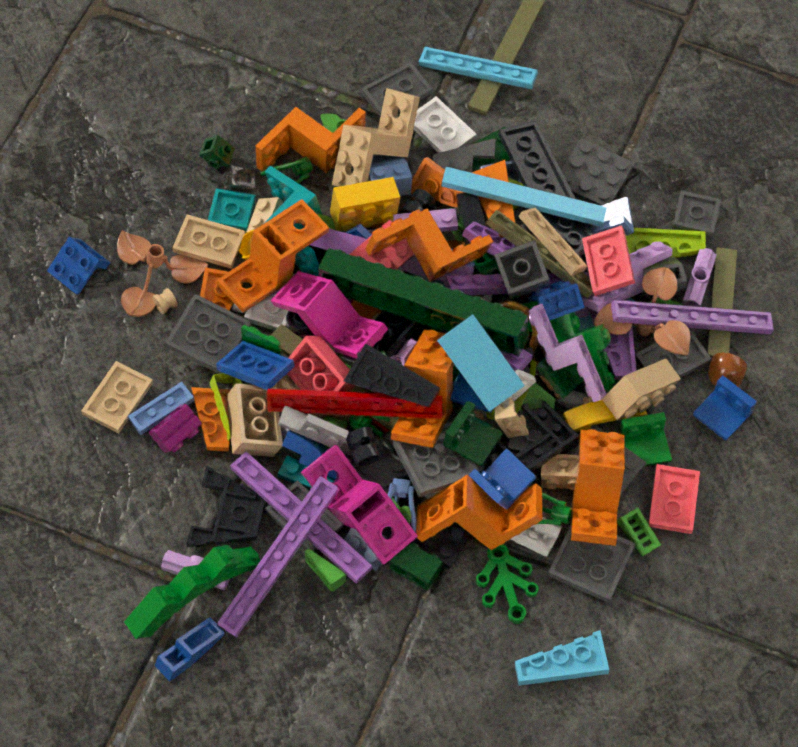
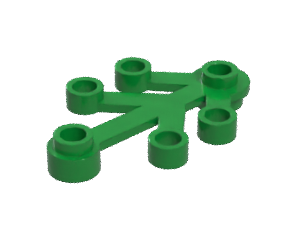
M504 544L499 545L493 550L488 548L487 558L489 561L483 571L476 576V584L481 588L488 586L489 576L496 565L499 575L488 593L483 595L482 604L486 608L493 607L496 596L503 586L509 604L508 619L515 624L522 623L526 617V609L523 605L518 604L512 584L525 590V594L530 598L537 596L539 587L536 583L528 582L509 572L506 564L518 569L522 577H529L531 575L532 565L509 555V550ZM499 552L502 556L495 557L494 553ZM527 567L529 572H523L522 568ZM484 577L487 581L482 583L479 581V578ZM533 587L536 591L531 593L528 591V588ZM491 598L493 601L491 603H487L485 599ZM519 613L521 617L514 618L512 614Z

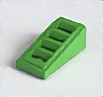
M638 507L617 520L619 527L628 539L636 544L635 548L641 556L661 546ZM634 519L636 522L630 525L628 521ZM639 525L641 529L634 532L633 528ZM645 533L646 537L639 540L637 536ZM650 540L652 543L644 548L642 544Z
M309 548L305 550V562L330 591L334 592L346 582V574Z

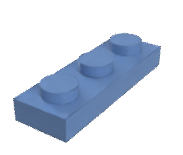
M180 382L128 415V419L138 433L142 435L159 424L179 405H189L194 402V397L186 386Z

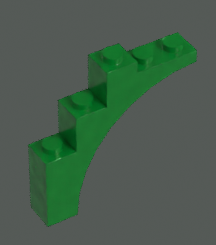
M537 301L520 303L530 310L538 305ZM574 312L549 320L559 342H563L568 337L571 339L580 335L583 336L606 392H609L614 387L615 378L608 369V355L606 352H603V349L608 347L611 341L608 329H605L604 324L579 330L580 320ZM528 321L529 332H532V326Z
M229 545L213 547L199 565L183 567L170 584L153 587L124 623L135 639L151 637L161 625L189 602L230 578L254 571L261 559L252 547L232 549Z

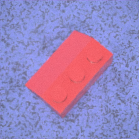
M306 336L289 356V359L294 360L295 367L287 374L301 390L351 392L356 386L343 382L350 369L321 336Z

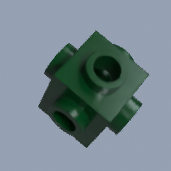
M216 135L205 139L199 156L208 162L211 167L218 169L231 163L235 148L227 140Z

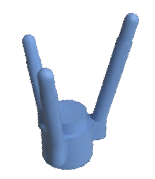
M393 478L387 495L390 499L392 495L395 496L394 500L399 505L400 497L406 498L408 494L412 529L416 532L414 487L410 486L411 480Z

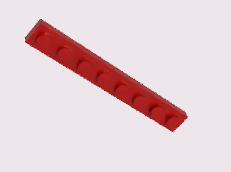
M291 389L267 390V409L270 412H282L283 408L288 406L302 413L442 419L443 396H437L431 407H426L383 393Z

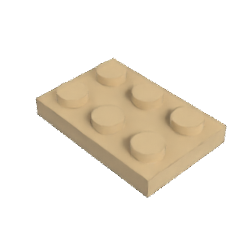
M186 215L174 243L173 252L232 269L245 231Z
M116 361L81 410L82 415L119 434L129 420L128 415L135 411L152 386L153 380Z

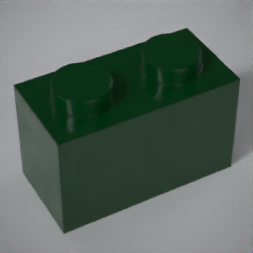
M410 542L390 560V570L426 591L429 590L442 569V561L434 553L428 554L421 550V547L414 542Z

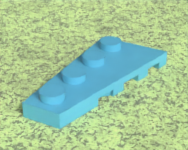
M601 631L593 632V635L585 638L582 636L574 639V642L564 646L560 644L553 647V650L545 653L541 651L515 661L518 685L609 674Z

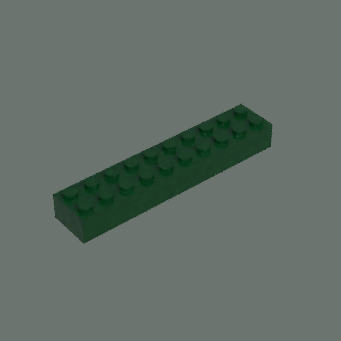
M328 248L318 267L320 277L332 280L346 298L447 333L473 314L499 351L510 355L520 356L528 340V315H525L520 310H511L499 303L487 302L479 296H469L458 289L452 290L440 283L425 281L420 276L413 277L399 269L393 270L381 263L366 261L361 256L346 254L340 249Z

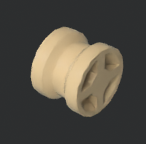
M169 288L163 290L162 294L153 296V301L161 314H165L169 308L178 306Z

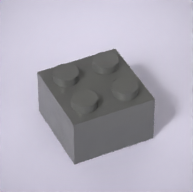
M535 240L494 255L510 300L550 286V280Z

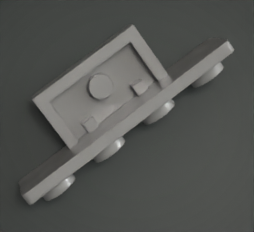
M288 406L283 408L278 425L326 446L332 447L337 445L343 453L352 456L353 450L349 449L346 442L347 435L349 434L348 430L313 415H306Z

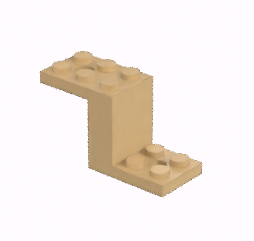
M386 88L378 128L343 125L332 185L340 187L368 182L373 154L408 157L420 97ZM352 166L354 167L353 173H351Z

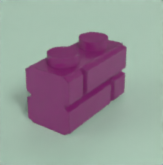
M181 404L150 430L149 434L164 452L172 451L174 453L183 446L182 441L186 437L190 439L199 432L197 428L202 423L187 404Z

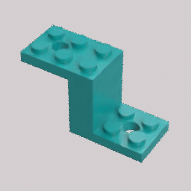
M272 166L268 167L265 173L268 179L267 183L272 190L271 194L274 198L279 197L284 203L264 223L301 199L316 214H322L314 193ZM296 223L293 225L296 229L304 228L303 224ZM307 246L296 253L295 265L303 273L318 276L319 264L314 250Z

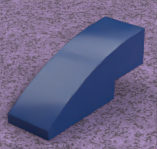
M288 430L282 444L283 447L301 454L299 463L307 467L328 450L322 443L291 430ZM330 470L327 476L336 479L337 473L335 470Z
M209 617L178 638L175 645L157 657L155 667L170 682L201 658L224 636L225 632Z

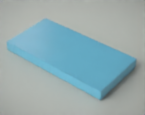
M473 314L437 340L489 412L525 386Z

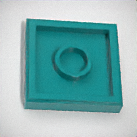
M216 188L208 221L244 230L246 233L251 221L256 195Z

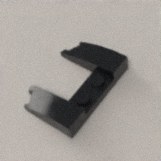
M544 400L541 401L542 408L530 409L528 403L521 405V409L543 435L514 455L531 472L556 455L566 454L578 446L579 435ZM500 440L486 459L489 466L505 449H508Z

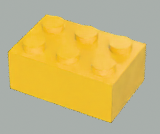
M394 177L334 187L330 213L336 231H347L359 224L364 227H370L374 224L386 223L389 220L392 222L393 215L398 212L400 194Z

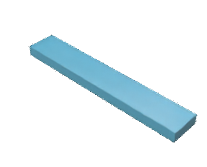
M424 47L419 59V66L528 89H533L538 75V70L429 47Z

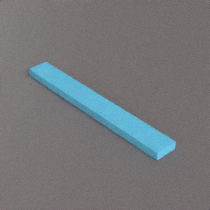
M446 167L441 184L442 187L529 209L536 208L540 212L603 227L607 207L450 167Z

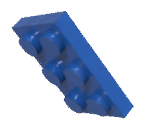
M242 341L216 363L217 371L266 390L272 388L295 367L294 360Z

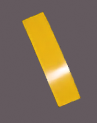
M603 400L590 402L563 413L565 422L575 432L588 430L595 424L617 420ZM638 410L630 418L645 416L647 412L646 410L643 412Z

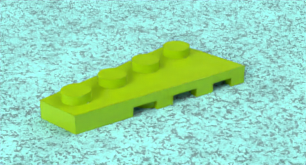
M634 228V233L626 236L629 254L647 247L653 242H662L664 245L671 247L672 256L670 257L674 256L675 258L698 255L700 249L706 248L705 231Z

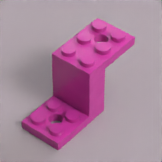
M300 271L271 299L275 307L298 313L313 334L321 336L334 352L356 359L358 357L357 354L361 352L365 344L373 347L388 330L382 322L359 316L332 280Z
M333 445L301 472L311 487H313L320 476L328 480L327 473L330 470L336 471L337 478L331 483L340 490L327 508L343 525L357 530L381 564H386L418 537L380 484L363 480L337 445ZM389 526L392 534L389 538L384 539L382 530Z

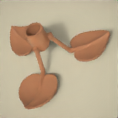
M123 230L119 235L117 242L119 258L130 265L137 264L140 260L142 262L146 260L149 265L144 289L130 287L121 296V304L130 316H145L151 313L156 306L153 301L155 294L147 292L153 268L160 267L164 262L167 269L172 270L173 279L180 283L188 284L195 282L204 273L205 267H208V264L202 260L181 254L173 256L169 264L167 256L164 255V248L161 245H151L145 238L129 234Z
M657 268L645 274L642 280V287L645 293L654 295L651 303H656L658 297L667 301L677 291V279L669 268ZM611 303L604 306L594 320V326L604 324L605 329H608L609 333L613 335H624L632 327V323L613 322ZM670 320L666 325L661 323L656 326L633 323L636 326L637 333L641 336H648L654 333V339L661 348L674 354L688 355L690 331L683 322Z

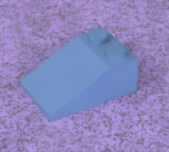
M373 154L368 181L394 177L400 196L411 195L412 175L406 160L400 156Z

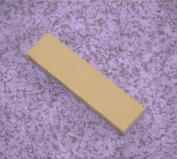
M536 208L520 213L519 218L571 276L586 270L588 266Z

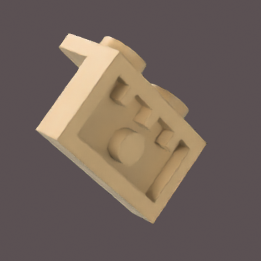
M558 454L543 464L541 469V487L574 490L579 455Z

